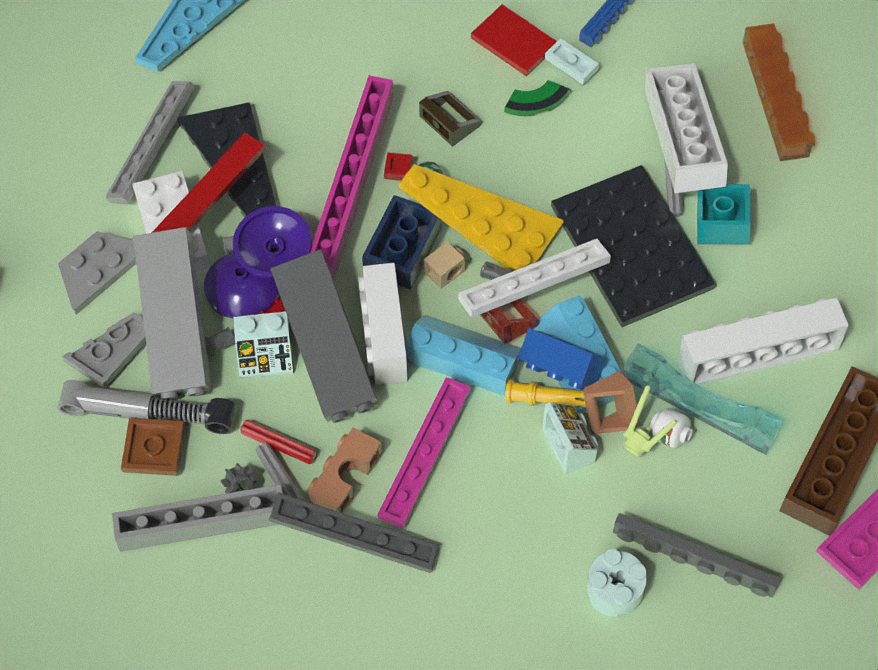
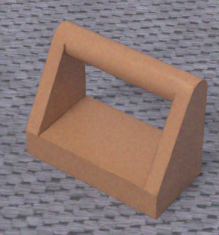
M620 371L583 389L592 433L620 432L628 429L637 404L633 385ZM613 395L617 412L600 420L596 397ZM639 419L637 421L635 428L640 426Z

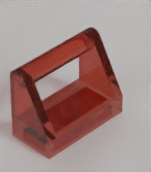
M521 298L510 303L523 318L508 320L498 307L480 314L504 345L527 333L528 328L534 329L540 323L539 319Z

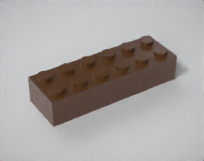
M851 366L779 510L828 536L833 533L878 441L877 377Z

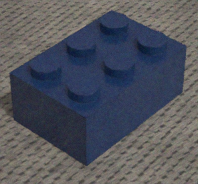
M393 195L362 255L363 266L394 263L397 285L411 290L424 265V259L429 255L442 229V220L423 205Z

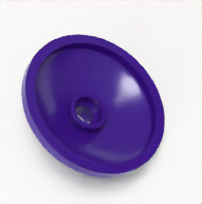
M268 206L251 212L239 223L233 237L234 254L242 268L254 276L274 279L270 268L309 254L312 246L310 228L304 218L297 212L281 206ZM274 248H278V249H279V250H278L277 252H275V253H272V252H271V250L274 249Z
M234 252L218 259L209 268L204 279V293L209 305L220 315L232 319L238 316L257 315L261 311L266 312L275 304L274 300L280 296L274 279L260 278L247 272L237 261Z

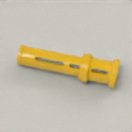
M509 379L506 384V403L520 401L528 402L529 405L534 406L538 402H551L586 408L585 399H579L584 398L583 390L543 387L535 381H531L530 384L517 383L514 379Z

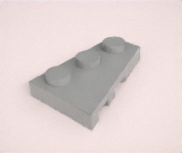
M136 313L130 314L107 328L106 333L94 340L89 339L83 343V347L63 355V361L101 387L106 388L146 343L143 318Z

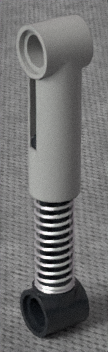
M67 380L64 382L58 404V410L70 416H82L84 413L128 419H152L155 417L156 419H169L170 421L174 419V421L179 420L185 423L193 421L194 424L197 422L198 424H204L208 431L216 434L231 433L237 407L233 401L224 398H213L208 404L204 403L202 405L201 403L196 405V402L193 405L191 402L187 404L186 401L184 403L182 401L177 403V400L173 402L172 399L168 402L167 399L163 401L162 398L159 401L158 398H154L153 394L91 387L77 380Z

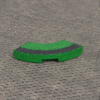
M547 80L543 86L535 90L520 91L515 89L504 107V112L516 116H535V113L546 110L551 111L564 102L570 94V88Z

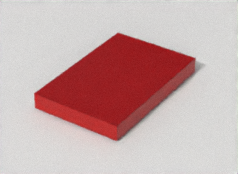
M503 4L471 32L472 40L526 77L545 59V53L557 42Z

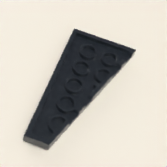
M250 102L177 118L179 126L184 129L189 140L196 146L210 169L244 133L260 142ZM263 153L227 191L232 201L241 210L244 218L257 209L276 206Z

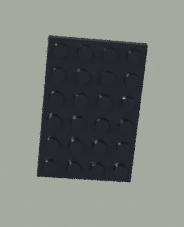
M642 165L551 201V207L557 218L563 220L562 226L574 247L598 239L611 255L610 263L590 270L589 273L621 328L715 288V282Z

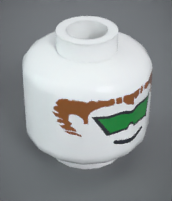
M671 408L658 411L650 424L653 437L672 420H676L677 424L658 442L671 448H678L683 443L687 444L693 434L689 417Z

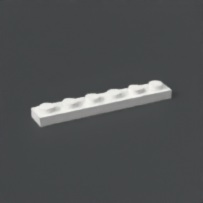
M594 239L459 292V301L472 318L610 263L611 255L598 239Z

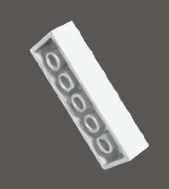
M695 63L646 69L645 94L674 192L680 193L726 187L728 163Z
M823 298L815 301L813 304L804 306L794 305L788 310L780 312L769 311L760 317H745L735 323L727 325L721 323L707 330H692L682 337L677 363L687 388L838 351L848 328V322L837 298L829 300Z

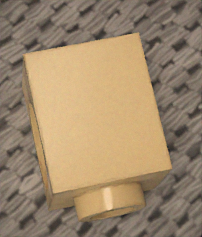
M448 241L424 259V273L440 289L444 288L465 271V256L463 252L457 247L454 248Z

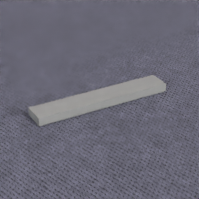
M171 82L106 194V198L110 203H130L135 194L132 184L143 180L195 88L191 82Z

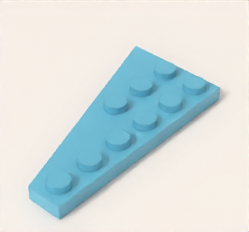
M172 0L135 57L136 63L152 70L160 71L245 0Z

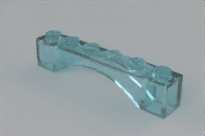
M639 343L624 364L623 375L630 383L643 390L645 386L649 385L650 394L767 455L779 435L783 419L760 407L735 403L703 389L678 372L662 355Z

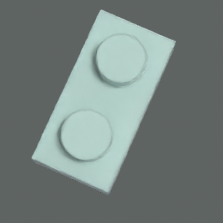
M561 38L545 53L547 61L582 85L599 68V63Z

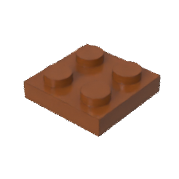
M129 418L121 463L122 472L177 476L185 427L184 422Z

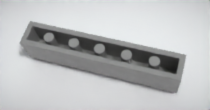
M280 484L112 513L115 541L120 552L279 525L270 522L269 518L277 493L283 494L282 486Z

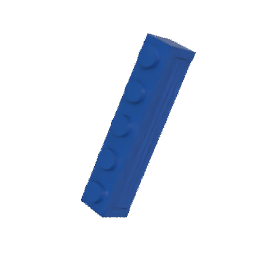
M607 0L581 29L579 41L592 48L595 43L597 44L600 41L601 36L608 32L610 26L616 23L619 15L623 14L626 7L631 5L634 0Z

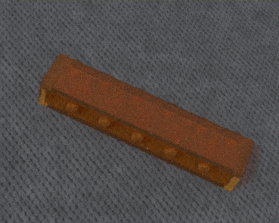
M774 23L746 27L742 43L779 160L781 162L807 158L810 156L812 147L815 146V136L808 128V115L806 111L803 112L801 93L796 91L795 75L793 71L790 72L788 67V54L783 52L781 33H777Z

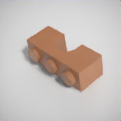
M354 427L348 435L344 434L341 437L337 446L338 450L334 456L327 458L323 465L324 471L320 477L312 480L308 488L310 503L343 513L353 499V489L351 485L341 479L342 475L350 470H358L368 475L382 455L381 442Z

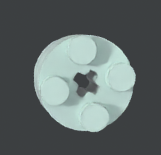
M615 549L607 550L594 560L589 570L587 593L592 606L600 613L611 617L633 612L639 606L646 586V569L636 557L627 552Z

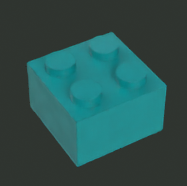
M726 184V187L698 190L697 244H750V184Z

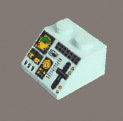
M286 312L233 317L240 379L293 374L290 330Z
M550 402L545 404L542 429L565 474L594 463L599 447L593 435L589 436L586 430L587 423L581 412L577 413L574 405Z

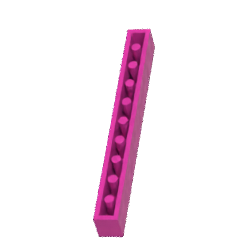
M368 75L309 252L322 250L333 280H335L393 101V80Z

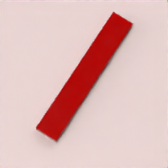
M244 133L151 233L184 227L191 231L265 151V145Z

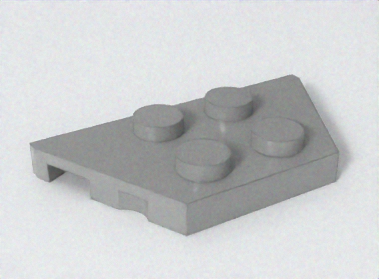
M96 231L58 263L72 310L76 315L136 265L133 240Z

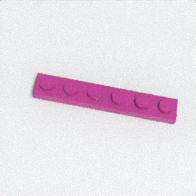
M448 377L445 378L378 512V519L404 529L471 392V386Z

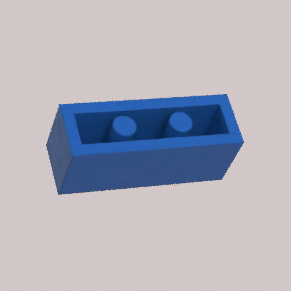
M528 328L517 359L527 362L526 368L540 373L544 369L548 371V377L558 381L566 378L569 380V386L583 390L585 386H589L599 380L607 358L546 333Z

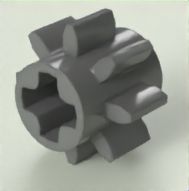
M236 463L235 467L231 469H225V479L221 480L222 485L227 487L225 490L226 494L253 489V484L258 483L256 478L251 476L253 470L249 466L243 470L239 463Z

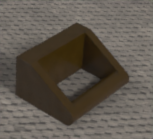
M449 91L426 96L419 102V116L452 147L482 124V121ZM447 102L466 121L456 124L439 107Z

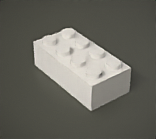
M183 171L132 184L146 234L151 233L189 193ZM197 224L190 232L192 233L196 273L200 274L207 272L210 265Z
M395 264L362 266L363 277H358L369 376L374 375L375 385L407 382L406 351Z

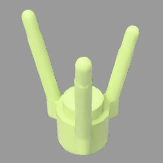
M649 385L645 386L630 425L623 434L626 440L622 445L638 457H641L644 452L648 453L653 445L677 424L676 420H672L651 440L649 436L651 422L644 431L639 428L634 431L650 391Z

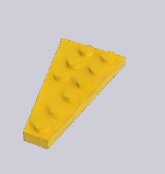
M416 164L410 168L397 186L506 269L511 268L514 271L536 263L563 224L562 219Z

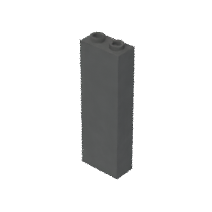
M317 250L270 268L324 418L327 422L338 423L348 418L347 414L358 411L360 414L374 408L373 405L377 404L378 400L322 250Z

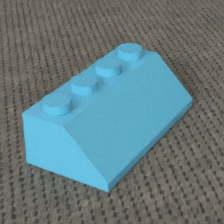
M581 295L556 304L531 326L533 330L546 333L606 357L607 359L599 380L618 371L621 372ZM566 378L558 381L563 389L580 390L569 386V380ZM614 396L596 397L597 406L600 407L613 402ZM574 406L577 413L587 412V408Z
M426 315L414 324L405 343L407 362L505 396L507 381L512 379L520 359H517L521 350L519 347Z

